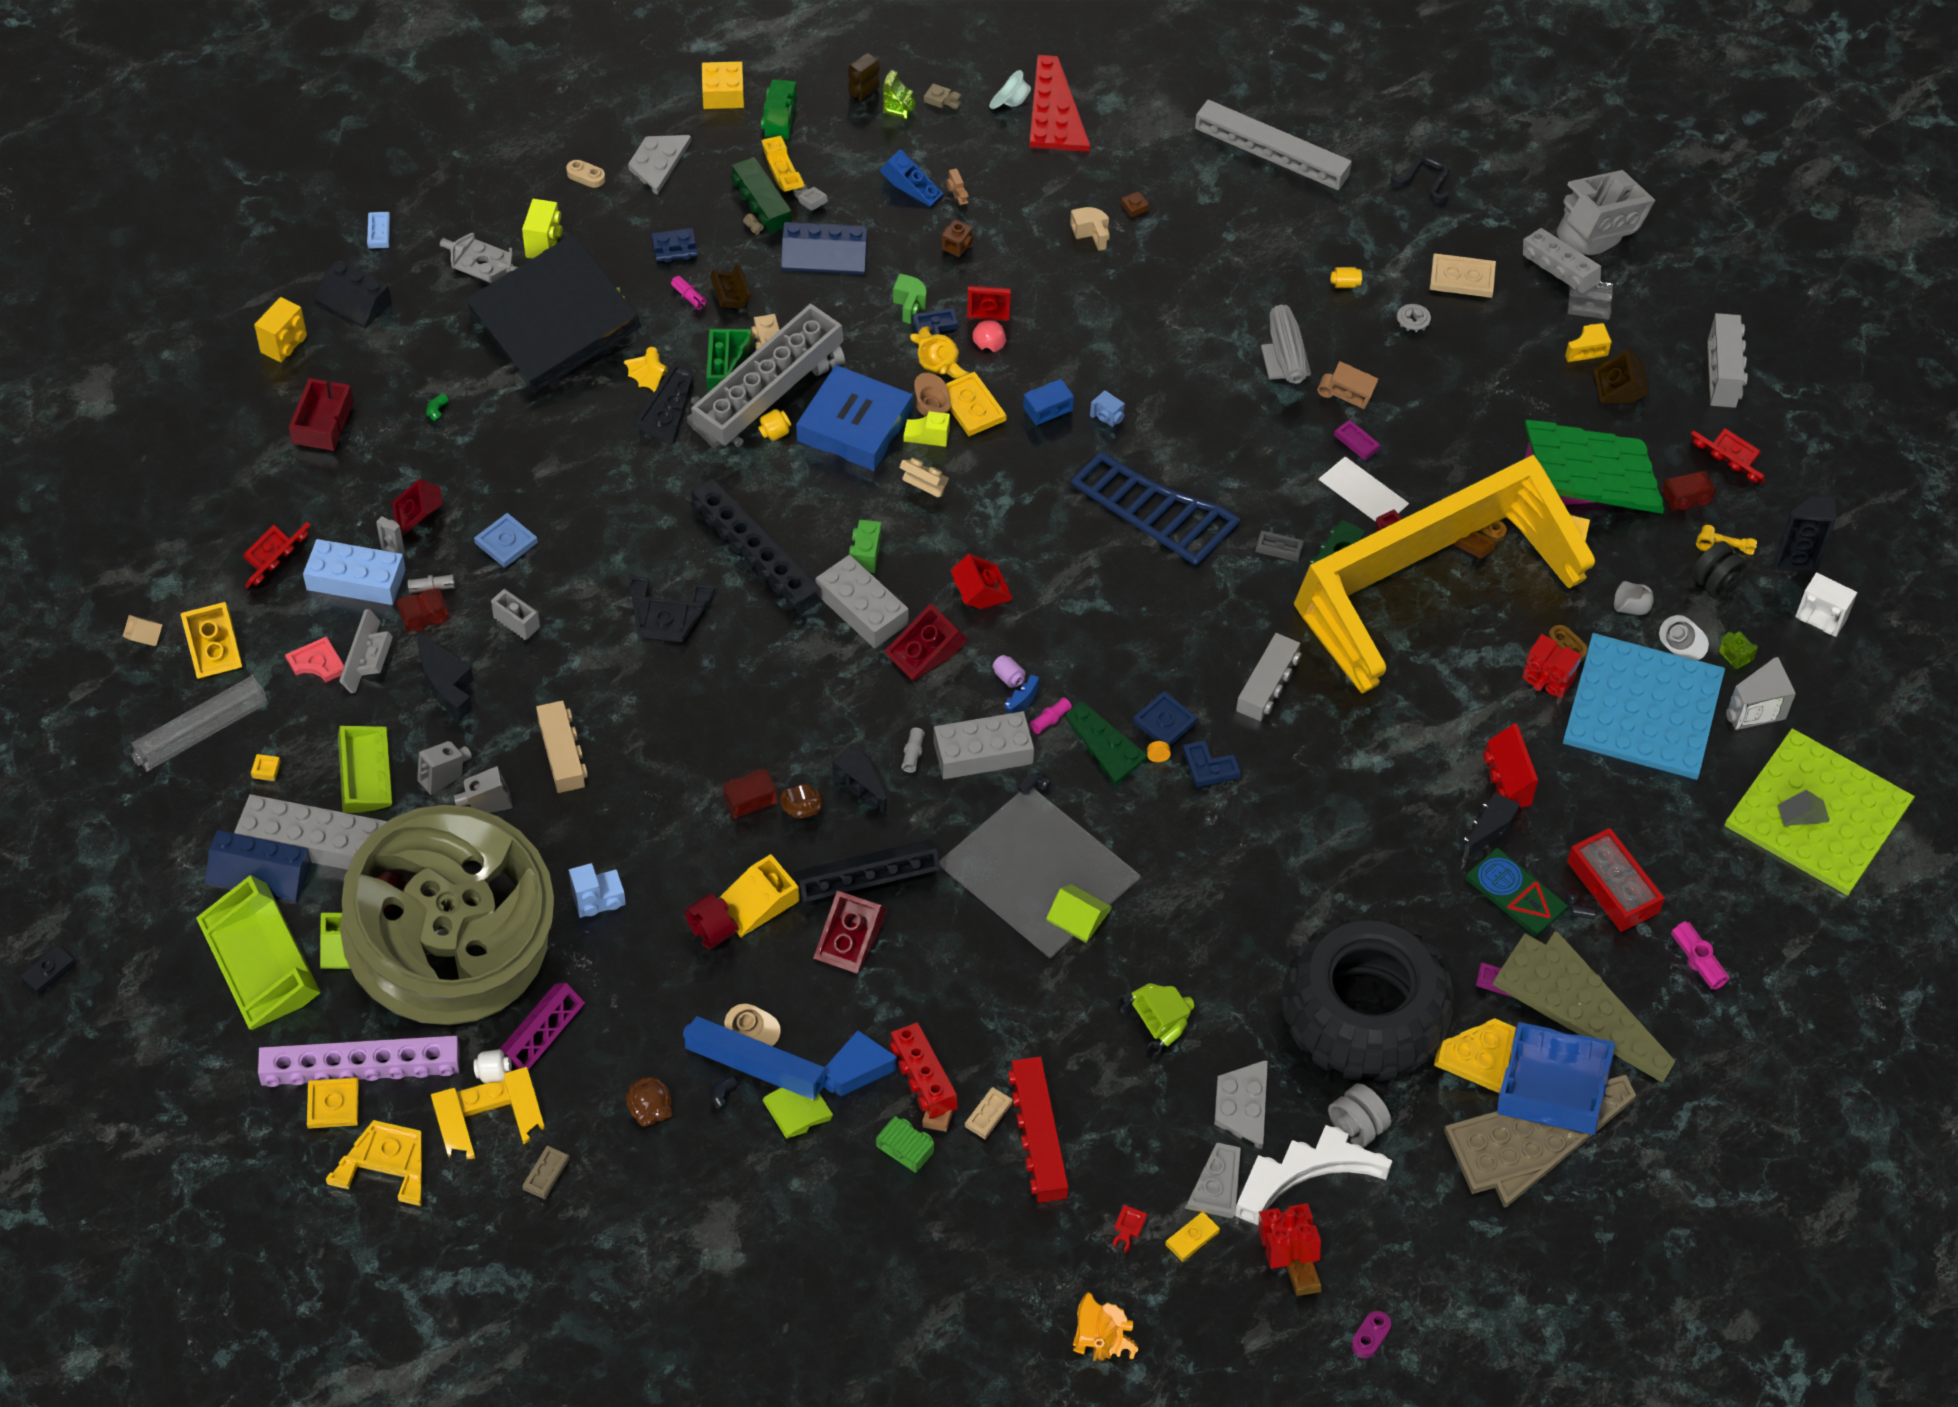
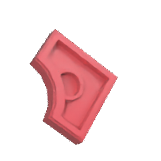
M327 636L285 654L286 660L295 675L313 673L322 677L325 682L341 676L344 669V664Z

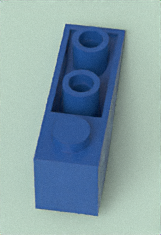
M901 149L879 170L892 185L928 206H931L943 195V192Z

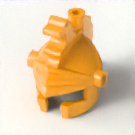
M1086 1293L1078 1307V1327L1073 1341V1346H1075L1073 1351L1084 1355L1086 1346L1094 1347L1093 1361L1097 1359L1104 1361L1105 1358L1110 1359L1113 1353L1120 1357L1121 1351L1128 1349L1130 1350V1359H1133L1138 1351V1345L1130 1337L1128 1338L1123 1334V1330L1132 1331L1133 1321L1127 1320L1124 1309L1119 1308L1116 1304L1107 1302L1104 1305H1100L1094 1300L1091 1293Z

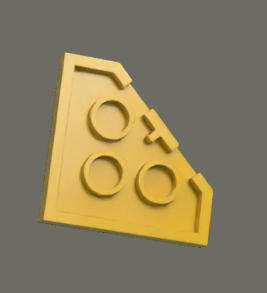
M1494 1018L1483 1025L1464 1031L1453 1038H1448L1437 1049L1434 1066L1500 1093L1505 1071L1509 1065L1516 1027Z

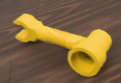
M1704 525L1696 541V546L1703 551H1707L1715 542L1725 541L1730 546L1739 548L1748 555L1754 554L1757 545L1755 539L1740 540L1715 533V528L1711 525Z

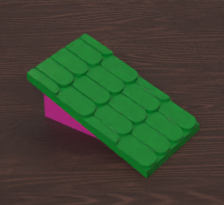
M1525 420L1524 425L1529 439L1525 459L1532 455L1536 457L1564 505L1599 502L1663 514V500L1659 494L1657 480L1653 474L1647 447L1642 440L1618 437L1610 433L1584 431L1581 428L1559 426L1551 422Z

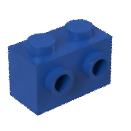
M1062 379L1050 382L1043 387L1030 390L1024 394L1023 409L1035 425L1073 410L1074 396Z

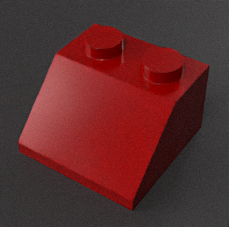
M969 285L967 318L1009 321L1011 288Z
M968 554L951 569L954 583L962 594L963 602L968 606L983 609L1010 601L1013 598L998 565Z

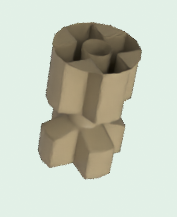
M748 214L743 219V222L756 235L764 228L753 214Z

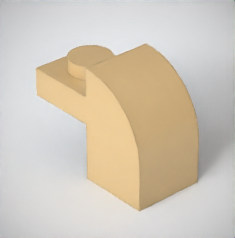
M1092 207L1071 210L1070 225L1076 239L1092 236L1098 251L1106 249L1107 240H1109L1108 216L1103 211Z

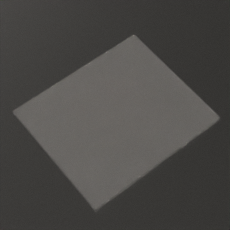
M1034 788L1027 795L1019 792L939 861L941 868L1049 958L1054 956L1075 937L1046 920L1060 888L1072 884L1110 905L1138 881L1141 876Z

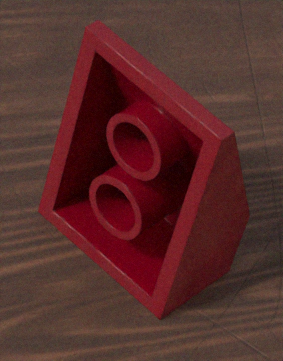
M930 603L884 652L914 681L952 657L969 639Z
M837 891L814 959L858 974L881 929L887 908Z

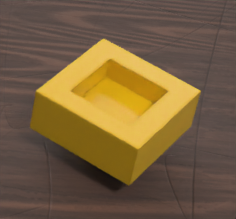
M257 754L251 771L252 778L275 781L281 763L280 757Z

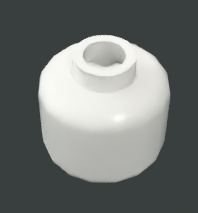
M499 1049L483 1051L478 1055L477 1059H474L475 1076L484 1083L504 1081L505 1073L512 1070L510 1057H506L504 1052Z

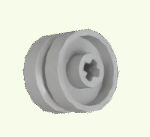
M1357 1083L1345 1092L1344 1097L1337 1098L1328 1108L1333 1125L1349 1134V1143L1362 1147L1367 1146L1375 1139V1135L1381 1134L1391 1125V1117L1386 1105L1375 1092L1363 1084Z

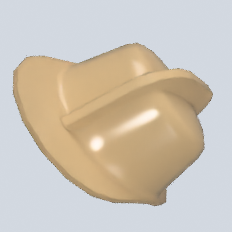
M738 1004L726 1014L724 1020L725 1028L773 1046L779 1039L780 1025L777 1019L754 1005Z

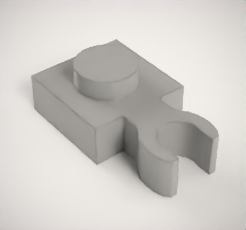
M804 184L803 188L793 190L794 196L799 199V203L811 211L828 202L827 195L815 187L808 189Z

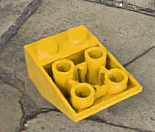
M770 854L752 865L718 899L723 898L729 907L727 913L738 924L739 930L736 933L741 938L799 902V887Z

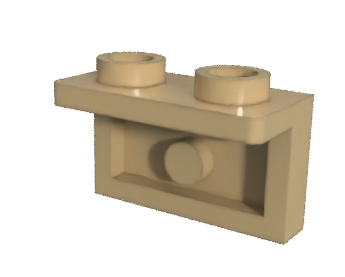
M916 458L902 460L899 468L905 470L904 481L936 497L942 496L949 479L942 475V471L934 467L928 468L923 465L922 461Z

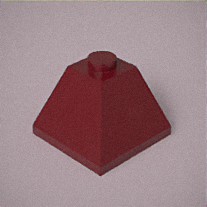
M419 478L392 502L394 520L400 525L402 536L443 505L439 486Z

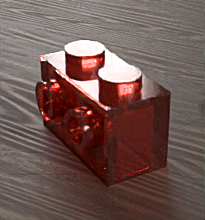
M763 769L753 771L747 776L732 779L723 784V797L735 819L777 803V790L767 770Z

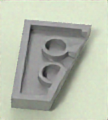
M1216 1143L1185 1209L1233 1219L1236 1212L1240 1147Z

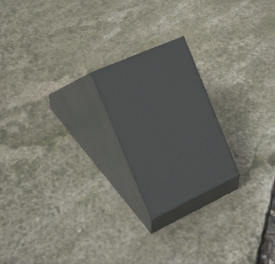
M1804 790L1778 804L1783 826L1829 822L1824 800L1808 790Z

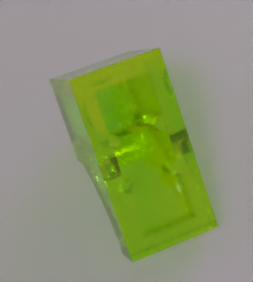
M890 70L883 84V113L907 118L909 112L913 111L915 107L913 90H909L901 83L898 72Z

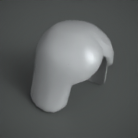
M1623 581L1616 590L1614 608L1617 612L1637 616L1645 615L1652 608L1654 602L1653 592L1646 585Z

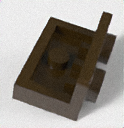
M735 265L732 272L712 271L710 278L720 306L743 309L751 298V290L748 287L741 265Z

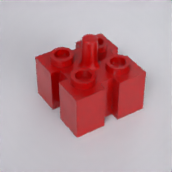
M1541 634L1528 653L1526 661L1528 664L1524 669L1522 679L1532 684L1535 690L1540 691L1545 686L1549 694L1562 699L1575 681L1576 669L1579 666L1582 654L1568 647L1563 649L1557 646V641Z
M1308 1203L1288 1206L1285 1212H1280L1279 1208L1259 1211L1258 1232L1263 1246H1266V1256L1271 1269L1290 1266L1291 1260L1299 1259L1300 1264L1320 1261L1321 1239L1316 1225L1313 1226V1216Z

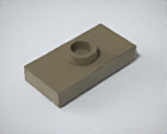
M546 1146L524 1182L523 1190L546 1199L568 1163L569 1155Z

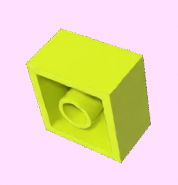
M532 199L522 228L526 258L538 256L544 250L556 245L557 239L561 238L563 228L559 224L561 212L558 211L557 202Z

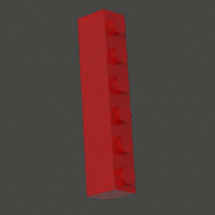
M1041 1057L1013 1060L1011 1070L1008 1071L1009 1085H1014L1015 1092H1012L1014 1107L1018 1106L1019 1113L1016 1114L1018 1128H1023L1024 1135H1021L1022 1149L1027 1150L1028 1157H1025L1027 1172L1032 1173L1033 1179H1030L1031 1194H1036L1038 1203L1067 1199L1068 1184Z

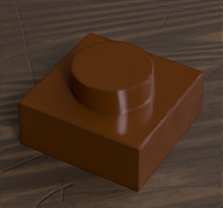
M1139 191L1121 198V205L1131 217L1149 210V203Z

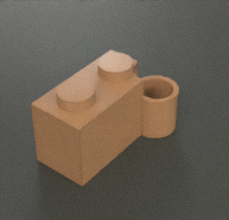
M1339 361L1334 374L1323 375L1317 391L1323 397L1329 398L1334 395L1365 409L1378 378Z

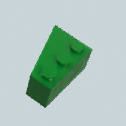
M772 79L770 87H767L764 116L761 119V129H764L765 137L781 136L782 139H789L797 97L796 81Z
M709 329L707 393L747 359L753 347L752 329Z

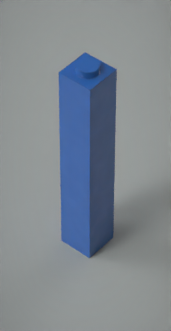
M696 1016L692 1023L687 1024L684 1029L685 1049L811 1100L817 1097L825 1085V1067Z

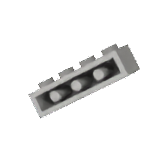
M1540 228L1523 239V255L1527 259H1530L1582 294L1600 283L1601 266L1544 229Z

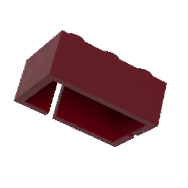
M309 378L289 425L292 444L334 451L354 403L351 385L332 382L333 399H331L328 381Z

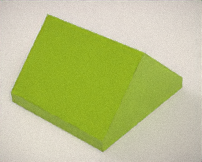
M1071 884L1060 888L1046 920L1087 943L1110 912L1112 906Z

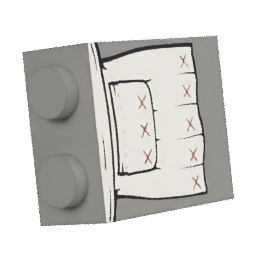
M1778 657L1773 658L1735 687L1730 705L1726 710L1727 719L1729 722H1732L1735 730L1781 721L1787 718L1796 693Z

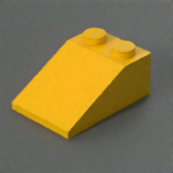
M226 602L180 613L197 679L243 668L229 607Z

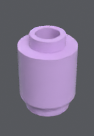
M1002 655L993 663L995 674L1008 687H1018L1024 682L1025 671L1011 657Z

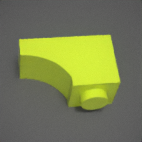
M928 411V415L924 418L916 420L907 419L904 442L946 447L950 430V414Z

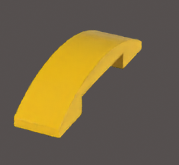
M777 136L761 140L768 164L779 187L784 192L803 188L804 182L799 172L795 171L787 155V147L782 137Z

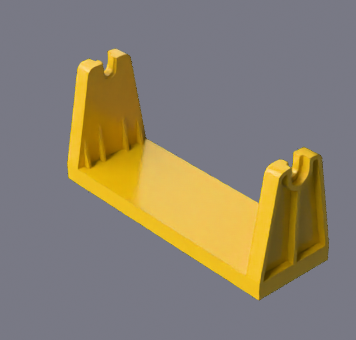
M1532 455L1311 564L1294 605L1328 652L1363 694L1379 685L1380 680L1378 677L1384 675L1386 665L1347 596L1505 517H1508L1521 530L1568 588L1585 581L1587 577L1584 573L1594 566L1595 559L1546 472L1536 457Z

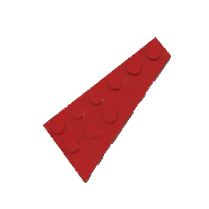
M1038 55L1029 147L1090 152V144L1058 56Z

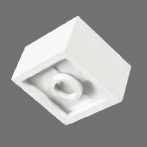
M1816 572L1804 592L1796 617L1830 635L1837 636L1849 616L1857 592Z

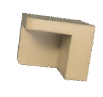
M129 615L123 637L156 646L162 624Z

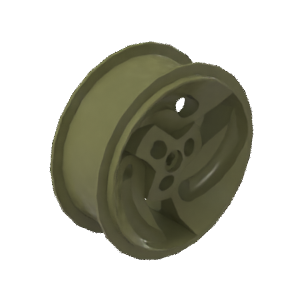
M438 805L417 808L394 817L369 835L354 854L345 875L340 927L344 957L355 979L375 1001L397 1015L420 1023L454 1025L483 1019L503 1010L520 997L540 970L547 952L548 933L553 917L554 894L549 871L538 850L522 832L496 815L473 807ZM477 861L481 864L482 869L477 874H468L462 868L465 862ZM392 869H404L418 873L406 885L404 892L378 879L380 875ZM503 872L517 887L494 912V897L488 883ZM432 892L434 896L426 897L423 894ZM466 902H475L477 906H469ZM391 904L398 905L404 913L399 919L390 921L383 914V909ZM439 929H444L448 934L441 936L435 932ZM472 945H479L485 949L487 954L471 956L466 950ZM424 952L435 956H455L460 979H439L435 971L428 964Z

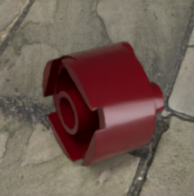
M713 893L707 894L684 910L687 912L685 918L695 936L700 935L704 938V941L701 943L709 950L739 930L736 921L730 918L727 913L729 907L723 898L717 899Z

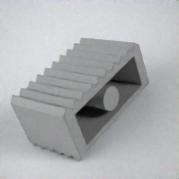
M503 589L491 600L494 619H497L504 626L513 630L514 633L523 637V640H527L539 629L540 620L538 612L506 589Z

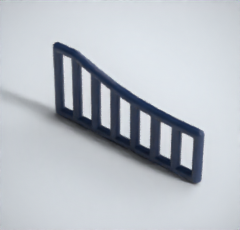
M1103 451L1090 460L1070 481L1074 487L1194 565L1199 564L1240 522L1238 516L1221 505L1197 499L1160 485L1130 469ZM1102 461L1112 467L1092 487L1082 481ZM1119 472L1129 477L1109 498L1099 492ZM1136 483L1147 487L1127 509L1116 504ZM1155 492L1167 496L1144 520L1133 515ZM1176 500L1188 504L1161 532L1150 526ZM1197 507L1210 511L1178 543L1168 537ZM1218 515L1228 520L1196 554L1186 549Z

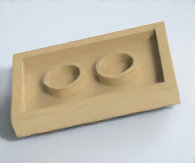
M1434 253L1430 290L1492 298L1496 261Z

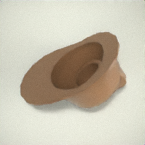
M921 373L914 381L918 411L924 416L928 415V411L939 413L949 411L951 403L944 381L933 373Z

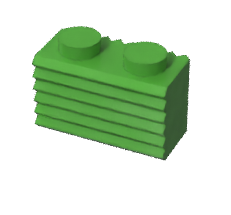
M894 1116L876 1137V1147L915 1173H918L919 1169L934 1153L933 1139L925 1132H918L906 1119H898L897 1116Z

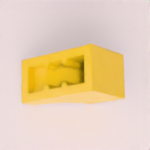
M1604 323L1583 326L1581 337L1568 343L1565 355L1568 362L1608 356L1611 339Z

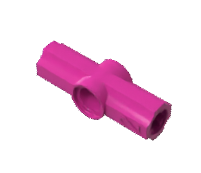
M1685 921L1672 930L1671 935L1688 957V965L1700 973L1711 989L1716 990L1729 981L1730 977L1713 955L1712 945L1701 939L1690 922L1687 923Z

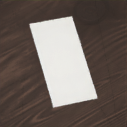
M1347 457L1341 459L1319 478L1321 482L1375 522L1376 517L1393 509L1399 513L1409 504Z

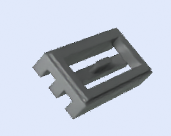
M1261 530L1255 552L1298 562L1304 540Z

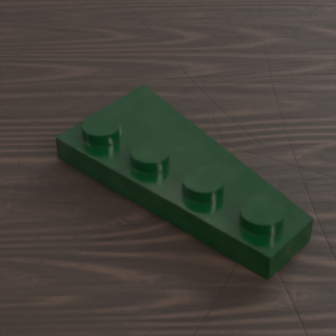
M1081 701L1066 713V721L1080 740H1083L1088 746V751L1092 756L1096 757L1100 767L1104 772H1107L1115 787L1147 761V754L1084 702Z

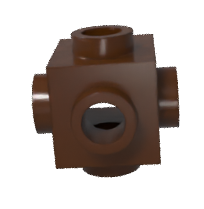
M954 220L943 231L942 249L960 257L973 244V227Z

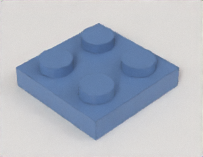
M508 513L474 538L475 544L504 568L538 543L537 537Z

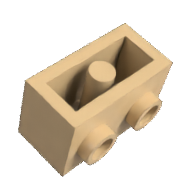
M775 314L754 317V326L751 329L753 339L757 340L755 343L756 351L779 331Z

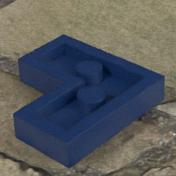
M954 308L912 315L917 334L922 327L926 326L930 327L929 332L931 335L958 329V320Z
M1205 741L1183 745V753L1196 787L1240 778L1241 772L1234 754L1212 759Z

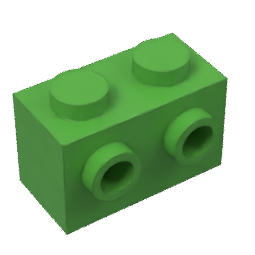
M859 520L858 528L853 530L852 541H855V545L850 546L849 555L868 572L875 573L881 542V522Z

